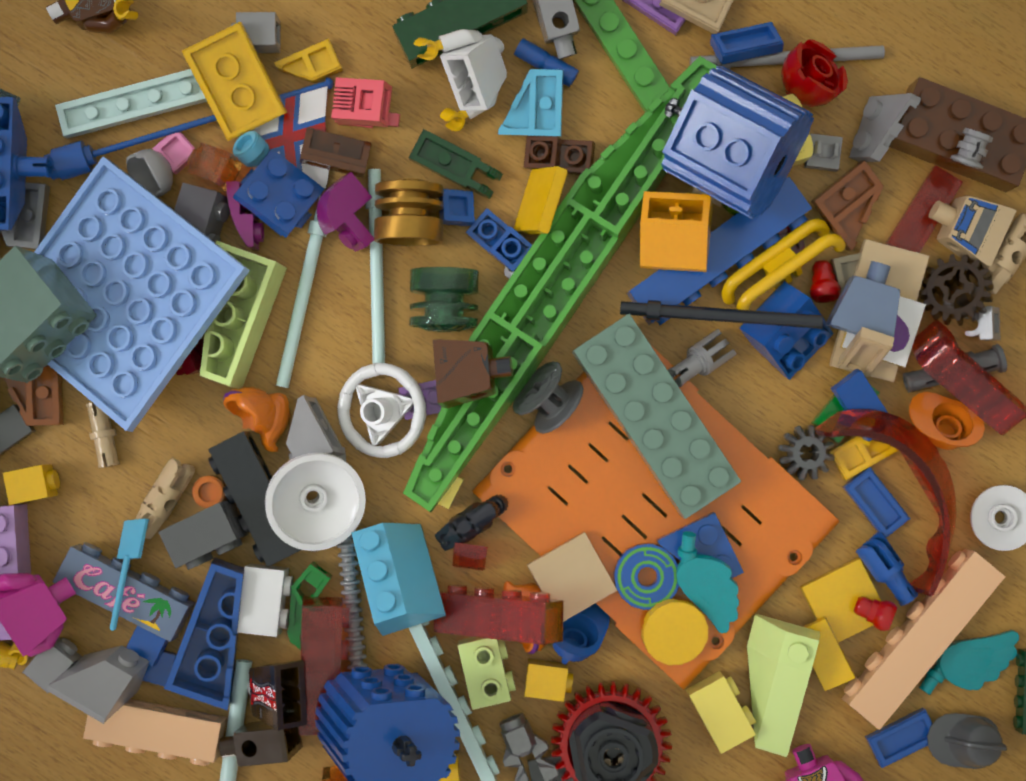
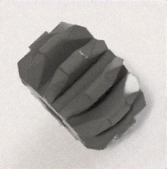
M808 425L805 433L801 426L794 427L795 437L790 433L783 435L789 445H778V450L787 451V456L779 458V463L786 464L790 462L786 471L790 475L797 471L799 480H805L807 473L811 479H818L817 468L827 473L829 467L824 463V460L833 461L835 458L832 454H826V449L834 447L833 442L822 443L827 433L820 431L815 435V426ZM801 447L812 448V451H809V453H812L810 459H802L800 455L804 454L800 452Z

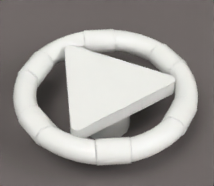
M373 363L361 367L353 373L340 391L337 405L339 424L346 439L360 452L376 458L394 457L403 454L411 448L424 429L427 415L425 398L418 382L404 369L388 363ZM387 375L397 379L409 391L411 397L359 384L363 380L372 377ZM355 389L361 405V418L366 423L372 444L368 443L354 429L351 422L349 410ZM414 405L411 428L406 436L398 442L377 446Z

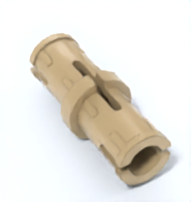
M94 403L86 404L92 433H89L90 440H94L99 464L98 468L119 465L120 462L118 461L114 436L117 433L116 429H112L110 417Z

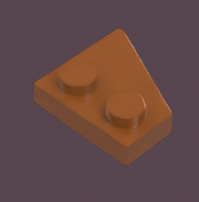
M863 160L810 202L834 234H838L843 238L846 244L845 249L851 251L855 248L857 244L855 240L863 224L867 223L872 213V205L878 200L884 185L867 162Z
M48 364L43 368V372L38 378L28 383L4 378L9 388L7 391L12 400L18 404L19 413L27 426L64 425L62 376Z

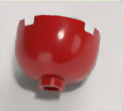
M808 39L805 43L801 41L787 55L781 70V77L787 95L794 94L800 103L805 106L818 107L831 102L847 88L848 78L844 66L838 69L833 61L837 56L823 43Z

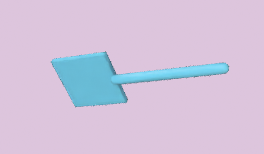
M146 518L124 521L117 559H123L110 623L111 631L116 630L130 559H138L142 556L149 521Z

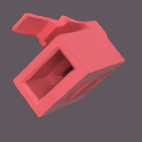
M336 77L335 87L337 89H334L336 97L333 98L335 99L333 101L335 105L332 106L334 109H332L331 115L335 123L372 129L373 126L399 127L400 114L389 113L392 86L386 81Z

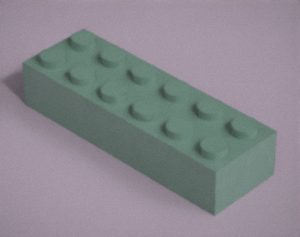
M627 314L572 351V354L682 518L687 519L742 482L630 314Z

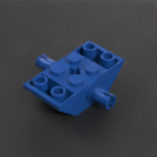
M0 97V231H11L25 204L26 177L51 178L53 170H48L47 167H54L50 156L27 157V136L16 98Z

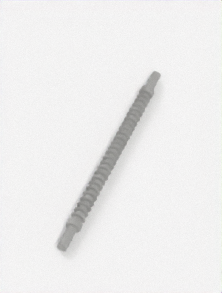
M346 454L339 456V458L346 461ZM352 534L337 545V548H341V553L338 554V557L342 558V562L338 566L343 568L339 575L344 578L340 585L344 586L341 594L345 595L342 604L346 605V609H343L342 612L347 615L343 622L348 625L344 632L348 633L345 641L349 642L346 651H349L350 655L346 659L351 662V665L347 666V669L351 670V672L354 667H367V664L363 663V659L367 656L362 653L366 646L361 643L365 639V636L361 635L364 627L360 626L363 617L359 616V612H362L363 609L358 606L362 599L357 596L361 592L360 589H357V584L360 583V580L356 579L359 571L355 570V566L359 562L354 560V556H357L354 551L355 546Z

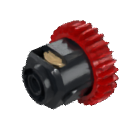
M611 681L610 690H605L603 683L598 682V691L593 692L591 687L587 685V696L583 697L576 691L574 693L577 702L575 705L568 700L564 702L569 712L558 711L557 716L563 721V724L554 723L552 729L560 733V736H552L550 742L559 745V748L551 751L552 757H561V760L556 762L555 768L557 770L566 769L561 776L562 781L569 780L570 778L573 781H657L654 776L655 773L665 775L666 771L660 765V762L670 763V757L663 753V750H672V744L663 741V738L670 737L672 734L669 729H661V726L668 722L665 716L656 718V715L661 711V707L659 705L651 709L648 707L652 702V697L648 695L643 700L639 699L641 695L640 688H637L633 694H630L628 683H624L621 691H619L615 681Z

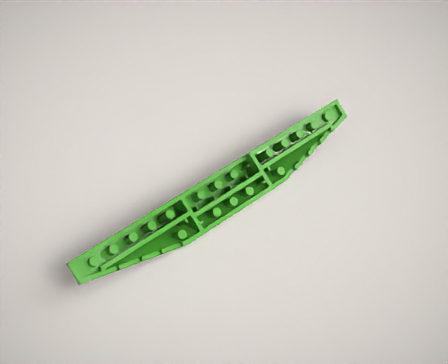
M699 56L670 85V89L660 98L658 97L648 107V110L635 123L633 122L613 145L610 144L600 154V158L589 169L586 168L580 174L557 208L550 232L538 236L470 336L468 341L488 343L492 348L493 358L511 356L513 376L495 378L496 393L492 396L450 408L441 407L435 424H432L429 431L428 440L423 452L419 455L403 494L429 512L434 510L530 380L641 215L644 191L655 192L667 172L663 170L664 168L661 165L664 159L662 151L678 119L676 114L672 118L665 115L667 103L671 98H677L680 100L679 106L682 108L691 90L695 89L700 83L702 76L706 73L709 74L710 69H716L717 65Z

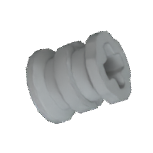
M964 128L962 132L965 135L964 139L957 144V148L960 149L956 155H951L950 159L972 168L983 169L984 166L980 161L982 156L986 157L988 153L986 146L988 143H992L993 137L979 131Z

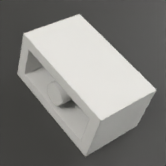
M260 564L245 566L237 633L277 637L282 633V628L287 629L290 611L285 609L286 596H291L290 587L293 585V576H288L289 568L267 567V565Z

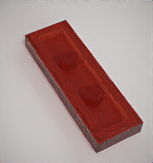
M937 165L933 166L885 244L920 253L938 224L937 221L929 218L932 206L938 200L949 205L963 181Z

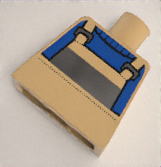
M966 195L955 198L951 206L940 200L936 201L930 210L929 218L942 224L937 235L939 243L961 259L964 254L968 255L970 264L978 259L982 264V268H988L992 266L1017 210Z

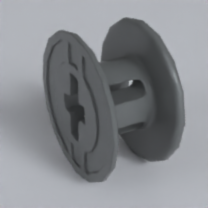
M555 361L546 363L538 368L513 403L514 412L519 415L531 413L535 409L538 410L534 426L536 431L541 434L552 432L572 415L580 403L584 390L582 383L576 380L559 386L562 367L560 363Z

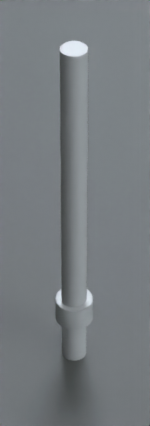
M883 45L829 48L837 56L833 61L883 59L885 55ZM782 51L721 65L716 54L701 57L717 66H724L730 70L731 67L781 65L790 51ZM692 56V57H690V65H691L699 56Z

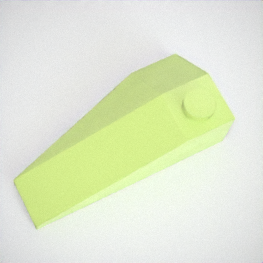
M756 613L747 644L752 715L756 721L753 724L756 734L754 736L755 748L787 757L817 652L820 631Z

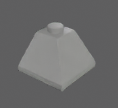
M122 645L86 654L51 682L46 691L104 724L139 691L150 661Z

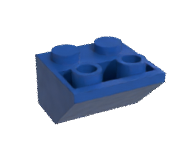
M785 281L756 310L821 315L810 297ZM824 318L822 329L743 323L739 328L751 345L788 380L797 371L801 370L805 363L834 334L831 328L826 326Z

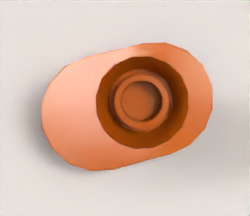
M932 392L918 393L911 399L909 415L914 426L926 435L929 441L936 447L943 450H954L974 445L983 437L985 430L984 421L979 412L971 405Z

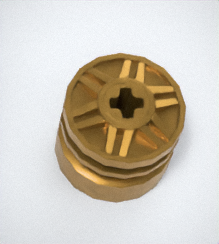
M400 178L375 184V194L387 197L375 200V207L389 211V215L374 219L375 242L398 246H431L443 243V220L429 216V212L443 209V202L433 199L444 196L443 185L414 178Z

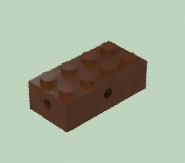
M921 77L909 85L906 94L912 93L920 97L921 101L917 108L911 105L908 107L899 121L904 127L898 136L892 140L889 147L1005 193L1020 185L1026 169V118ZM964 128L979 131L993 137L992 143H988L986 146V150H988L986 157L982 156L980 161L984 166L983 169L972 168L950 159L951 155H956L960 149L957 148V144L964 139L965 135L962 133Z

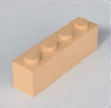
M130 699L104 724L87 715L83 739L93 740V745L99 747H112L115 744L125 746V750L131 753L140 754L145 753V750L158 752L157 756L163 759L174 760L179 756L190 758V763L206 766L210 762L214 763L220 756L219 741L221 737H224L227 717Z

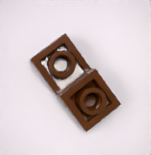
M527 135L524 168L532 170L559 166L566 169L567 174L580 175L594 163L595 143L584 140H561L555 136Z

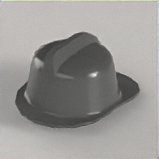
M959 713L944 714L933 722L927 735L928 748L932 756L940 763L952 767L985 768L995 763L1001 756L1002 751H1007V746L1003 744L997 726L989 718Z

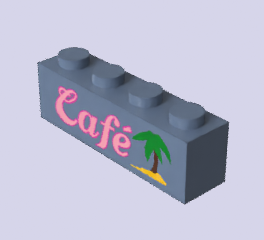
M84 542L83 545L71 546L53 583L66 577L77 595L113 613L123 560H119L117 557H113L111 560L101 555L102 550L99 547ZM129 564L119 616L169 642L175 640L181 633L195 602L188 599L190 595L187 592L176 587L168 589L159 584L160 579L147 572H142L140 575L131 570V564Z

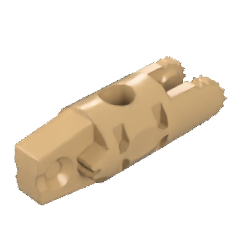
M1020 213L1004 237L992 266L987 268L991 275L988 280H992L994 284V289L988 291L991 294H996L1004 283L1006 284L1013 277L1026 257V214Z
M170 458L166 463V466L142 502L136 519H149L145 538L151 539L168 519L194 475V466L187 463L181 466L182 463L174 458Z

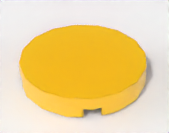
M667 599L659 602L647 612L643 620L641 637L645 648L653 658L667 665H682L692 661L703 651L708 640V625L704 615L693 603L688 601Z

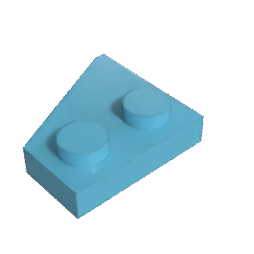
M530 69L503 124H501L498 130V135L562 136L564 70Z

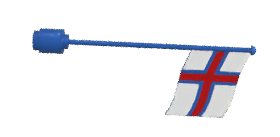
M325 78L326 81L279 95L287 113L251 130L257 132L267 142L270 149L269 152L271 149L275 150L325 189L328 183L329 170L300 163V155L307 127L326 132L328 89L331 90L334 85L330 78ZM215 115L207 116L97 150H93L91 145L85 146L81 140L51 149V153L44 155V157L50 156L53 160L54 167H47L48 170H53L51 178L53 180L60 178L64 181L92 172L93 165L97 164V156L217 121Z

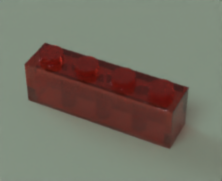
M448 585V591H440L446 616L434 619V632L540 645L563 641L564 600L550 599V593L532 592L530 597L522 596V590H502V594H494V588L475 587L473 592L467 591V585Z
M303 597L301 660H304L308 725L299 726V735H318L317 733L320 732L315 724V720H320L315 714L316 707H321V703L318 701L319 695L326 693L324 685L327 680H333L341 673V660H348L349 640H342V628H349V608H343V597Z

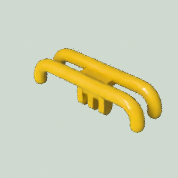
M811 219L734 272L723 285L721 291L722 300L727 305L733 304L735 302L734 293L737 287L763 269L766 276L747 289L737 302L736 309L749 310L753 301L771 288L775 291L781 285V281H785L788 284L792 282V273L796 277L802 275L801 267L827 248L833 247L834 251L842 252L846 247L845 241L838 234H829L830 228L824 220ZM813 232H817L820 238L797 254L790 249Z

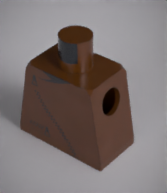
M433 340L437 403L443 408H450L492 396L496 393L495 378L513 376L511 356L493 358L492 348L486 342Z

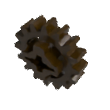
M951 254L948 263H944L939 258L937 259L939 267L936 270L931 267L926 269L930 277L923 278L922 286L926 289L920 290L919 295L921 299L925 300L923 304H926L925 310H932L930 314L934 320L942 316L945 325H949L952 319H956L958 325L962 326L963 318L968 317L974 322L976 321L974 314L976 311L984 314L987 312L983 302L993 301L992 294L988 291L994 289V284L992 280H988L991 277L987 268L981 270L982 264L980 260L977 259L970 264L968 255L964 254L961 261H957L954 254ZM970 274L977 279L979 287L969 282ZM935 293L939 297H943V306L935 300Z

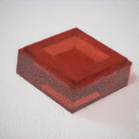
M455 542L452 566L485 570L488 547Z

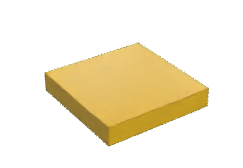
M554 166L531 170L513 228L522 235L548 234L550 232L568 173L566 169Z
M856 558L800 586L815 619L818 620L826 616L838 642L873 626L871 622L866 621V618L856 615L853 611L858 597L863 596L873 601L874 599L881 601L860 558Z

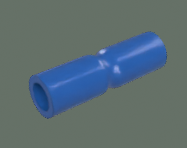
M522 38L514 52L516 57L537 69L564 70L563 84L571 87L579 73V70L558 59L556 56H551L547 51L525 38Z

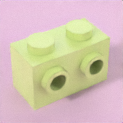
M496 631L459 640L457 646L472 710L511 701L510 692L515 691L516 687L512 671H505L503 659L509 658L505 639L498 640Z

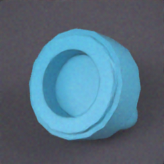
M248 131L236 140L232 152L245 166L255 167L261 163L270 149L267 142L257 132Z

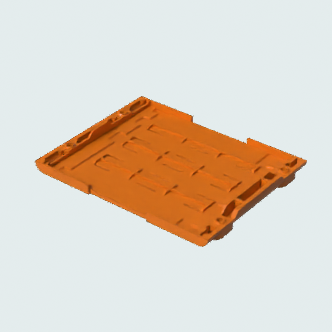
M652 346L667 370L674 367ZM583 371L576 379V381L581 382L583 385V395L572 415L560 427L549 433L541 434L536 431L533 425L472 492L482 502L500 494L508 498L507 510L498 517L540 556L585 532L614 585V570L620 556L601 539L603 536L622 554L625 550L638 544L651 543L661 546L656 539L715 512L721 526L741 543L739 546L726 534L744 573L732 578L737 582L739 588L737 594L739 599V606L737 607L738 619L730 622L727 633H720L702 612L708 625V640L703 651L696 658L682 665H667L653 658L645 648L641 637L643 620L649 610L632 607L621 598L618 590L596 603L615 621L614 625L677 685L685 690L712 660L718 658L732 643L737 632L787 578L801 569L812 556L813 550L837 526L839 520L772 457L767 458L697 393L699 389L690 381L679 387L742 482L687 519L682 518L629 439L626 441L608 424L609 422L614 424L627 437ZM681 374L676 375L673 379L676 380ZM591 443L608 461L605 462L588 444ZM506 465H510L512 467V471L510 473H506L504 471V467ZM571 465L588 483L583 482L568 466ZM550 486L552 489H554L568 504L565 505L561 500H559L548 489V487ZM644 493L647 497H649L662 511H664L667 514V516L664 517L654 506H652L642 496V494ZM744 505L761 523L758 524L741 506ZM623 514L647 536L645 539L621 517ZM791 553H795L796 555L794 560H790L789 558ZM673 555L677 564H679L680 560ZM644 567L638 573V581L642 585H651L656 579V572L653 568ZM679 586L677 593L672 599L686 600L693 603ZM718 637V642L713 644L712 638Z

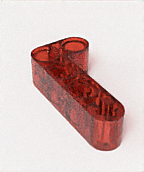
M935 319L915 337L912 349L919 365L1000 435L1004 436L1026 418V406L1022 401L960 349L954 335L942 322Z

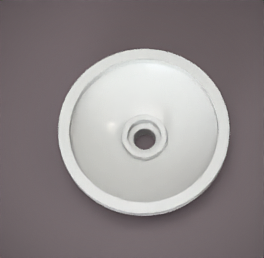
M327 453L303 454L285 463L272 477L265 495L266 516L275 534L288 545L307 551L329 549L346 540L351 535V532H354L363 517L366 503L364 486L357 472L343 459ZM316 491L317 497L315 499H306L309 492Z

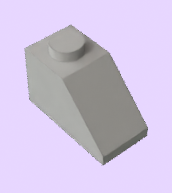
M305 395L299 397L286 445L291 452L289 459L291 460L308 453H327L337 457L346 454L317 399Z

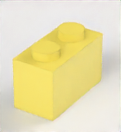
M718 671L685 689L721 754L756 735L751 727L756 721L747 705L741 708L735 696L739 695L740 691L731 676L725 679L723 674Z

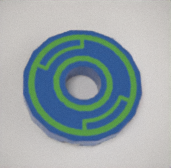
M651 543L638 544L625 550L617 560L614 570L615 586L621 598L632 607L650 610L657 603L672 599L677 593L679 585L676 578V569L678 564L673 555L663 547ZM644 567L653 568L656 572V579L651 585L645 586L638 581V573Z

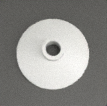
M998 485L986 489L976 498L971 509L970 522L974 534L984 545L999 551H1010L1026 543L1025 492L1013 486ZM999 511L1004 514V520L1001 523H997L995 520V515Z

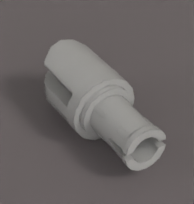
M716 329L687 350V358L668 369L672 378L681 374V376L674 380L678 387L683 386L684 383L697 374L709 375L736 356L737 353L732 349L713 362L712 356L730 344L726 338L708 351L703 348L721 334L719 329Z

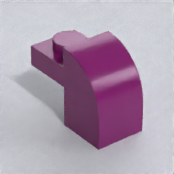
M352 172L340 177L322 194L317 205V220L325 235L337 230L341 242L356 252L366 248L374 241V237L354 214L372 196Z

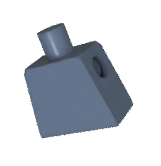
M871 261L866 279L859 276L850 277L827 319L826 326L855 335L862 327L894 337L900 289L885 285L891 267L883 263Z

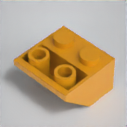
M644 191L640 221V268L707 272L713 213L711 196L708 194Z

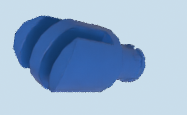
M882 532L875 533L856 550V553L874 579L887 585L900 606L912 602L919 595L902 572L903 561Z

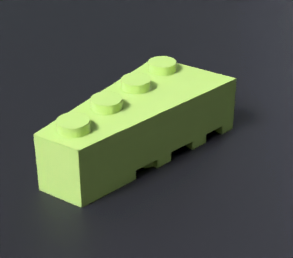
M216 240V244L250 269V271L211 323L207 332H205L200 376L240 389L243 388L287 268L276 261Z

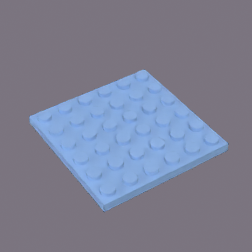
M102 157L34 251V253L52 259L97 314L89 323L88 329L66 345L65 351L60 356L52 359L48 365L124 430L133 432L250 269L112 161Z

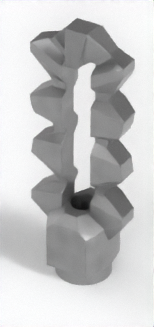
M523 713L513 715L499 723L506 745L503 758L504 766L518 768L514 781H530L520 757H525L533 752L544 781H553L558 776L555 764L542 758L549 749L547 741L533 733L529 721L525 719Z

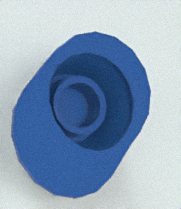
M596 603L562 623H559L556 617L554 618L550 629L551 642L555 652L562 657V664L566 665L569 661H583L595 654L600 648L609 627L610 617Z

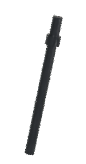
M648 300L647 303L621 301L620 315L646 316V320L660 321V317L817 329H822L823 315L661 304V301Z

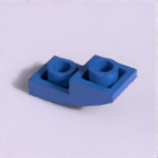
M488 208L466 231V234L513 273L532 246L530 242L511 226L506 225Z

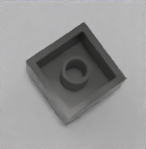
M228 500L219 502L159 531V535L175 568L186 565L187 569L190 570L214 559L211 554L213 551H217L219 556L243 545L241 538L249 535V533L246 534L238 521L240 514L235 504H231Z

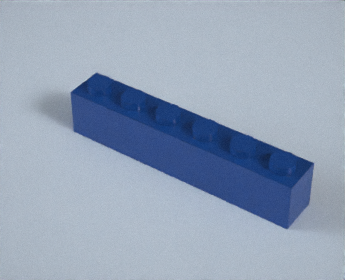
M788 177L771 206L767 210L765 209L763 214L757 218L750 219L741 213H737L711 232L707 272L659 269L631 289L627 295L632 302L647 303L648 300L661 301V304L678 305L683 302L685 306H688L702 296L699 289L709 283L713 288L729 277L725 271L736 264L738 269H740L755 258L751 253L761 245L766 250L779 241L781 237L778 233L788 226L793 231L808 219L804 214L811 210L812 207L791 178ZM660 317V321L646 320V322L650 325L657 321L660 326L670 318Z

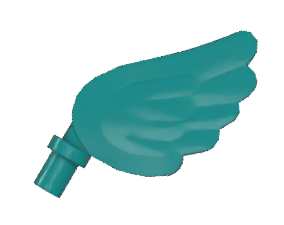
M685 531L682 534V544L678 547V556L681 557V561L676 569L678 585L684 594L709 618L718 632L727 633L730 622L738 619V584L731 578V567L725 562L709 555L697 554V549L695 548L696 534L691 531Z
M1009 630L991 636L952 642L936 661L935 667L933 669L930 668L926 673L928 675L919 688L928 695H931L938 683L942 684L946 679L953 685L963 689H981L984 682L997 680L1000 672L1009 666V661L1017 656V649L1014 645L1019 641L1018 633Z

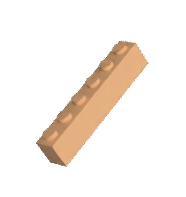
M964 549L963 551L956 552L948 562L949 568L943 576H937L927 587L929 593L921 602L917 601L909 608L906 613L908 618L901 627L897 626L890 631L885 639L887 644L879 653L874 652L865 663L866 669L859 678L855 677V679L849 681L844 688L845 695L841 699L878 730L883 727L1006 577L977 552Z

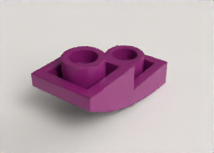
M239 181L226 182L228 204L235 227L246 246L253 251H259V242H264V225L262 222H259V218L254 214H246L248 209L233 198L242 184Z

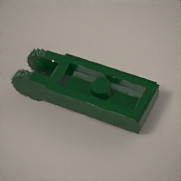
M424 129L408 157L410 161L465 189L468 187L491 199L494 192L488 186L472 180L476 170L492 180L500 181L503 175L497 169L483 163L481 158Z

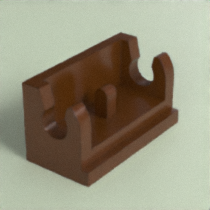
M307 127L300 155V163L344 174L352 172L354 176L363 178L371 142Z

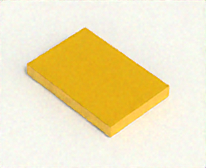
M238 22L182 50L227 141L287 113L242 22Z

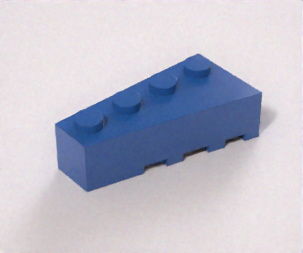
M218 558L213 559L164 689L228 711L231 701L237 650V629L244 567Z

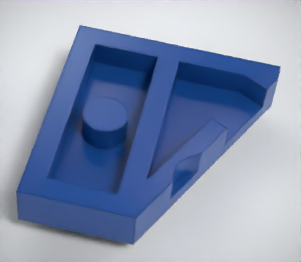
M715 512L656 539L659 545L681 561V557L678 556V547L682 544V534L685 531L694 532L696 534L695 548L697 549V554L709 555L725 562L731 567V578L744 573Z

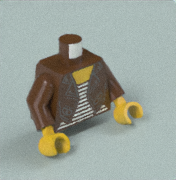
M58 0L46 6L50 17L56 25L72 17L82 30H88L93 33L113 34L128 19L136 20L138 18V12L131 11L129 8L134 3V0Z

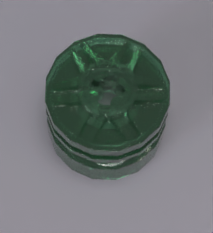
M421 267L410 270V292L425 296V301L410 304L411 311L424 312V316L409 318L410 327L435 333H458L466 329H474L478 326V318L464 317V313L478 312V305L464 302V296L479 293L478 270L456 267Z

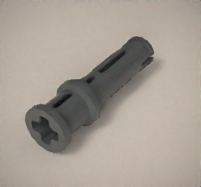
M996 344L986 351L978 353L966 352L962 355V358L903 373V382L906 391L912 393L958 379L968 378L969 380H977L983 374L994 371L999 373L1006 372L1007 360L1002 347Z

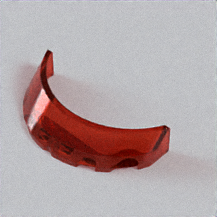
M872 409L838 411L814 429L817 435L831 438L841 436L867 437L879 440L898 449L939 517V527L926 545V553L929 559L928 567L922 575L910 583L916 592L930 597L933 596L946 567L956 526L955 490L945 461L940 457L938 449L926 435L921 433L913 424L896 415Z

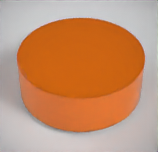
M217 476L201 477L193 486V499L199 506L209 508L225 500L226 495L223 487L226 485Z

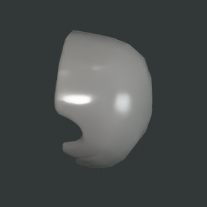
M144 149L127 157L128 174L156 197L163 196L171 190L173 183L172 168L161 153L152 149Z

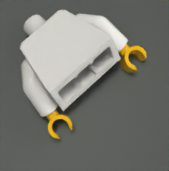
M461 29L441 35L437 41L426 38L415 40V46L427 45V51L424 54L417 55L419 58L433 60L438 55L439 50L443 51L440 58L460 109L457 112L452 108H446L441 112L440 118L444 121H450L445 127L451 131H460L467 117L472 119L495 105L498 91L507 77V70L501 53L504 51V44L499 38L494 37L492 34L482 35L478 30Z

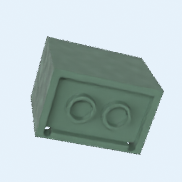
M14 246L0 260V377L28 383L38 378L43 372V368L52 359L60 356L65 351L66 345L76 336L84 333L88 329L89 323L97 314L52 259L18 246Z

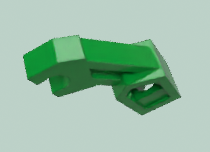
M314 561L290 587L289 627L286 632L290 642L303 652L309 644L303 641L301 633L308 631L313 636H316L320 631L309 615V605H313L332 577L330 573ZM303 580H306L317 589L315 593L313 592L310 595V598H305V594L300 589Z

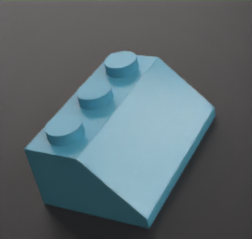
M380 523L351 532L373 622L382 636L446 616L421 524Z

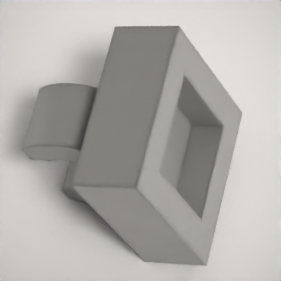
M810 133L813 142V155L805 162L804 168L838 171L843 137Z
M985 306L987 310L985 314L975 312L978 327L973 331H965V335L969 337L980 336V340L985 341L1001 340L1000 308Z

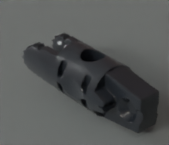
M501 494L495 495L483 503L475 502L463 512L453 516L435 534L443 550L447 551L468 543L478 534L491 528L493 520L507 510L508 498Z

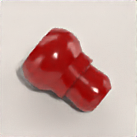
M827 260L815 262L812 266V285L809 291L811 298L817 303H828L837 300L841 294V287L836 281L832 264Z
M861 596L858 597L853 611L856 615L866 618V621L871 622L876 629L889 631L898 607L891 601H879L876 599L873 601Z

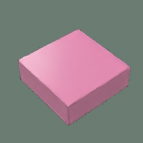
M182 132L167 135L152 148L167 159L174 174L179 173L200 154Z

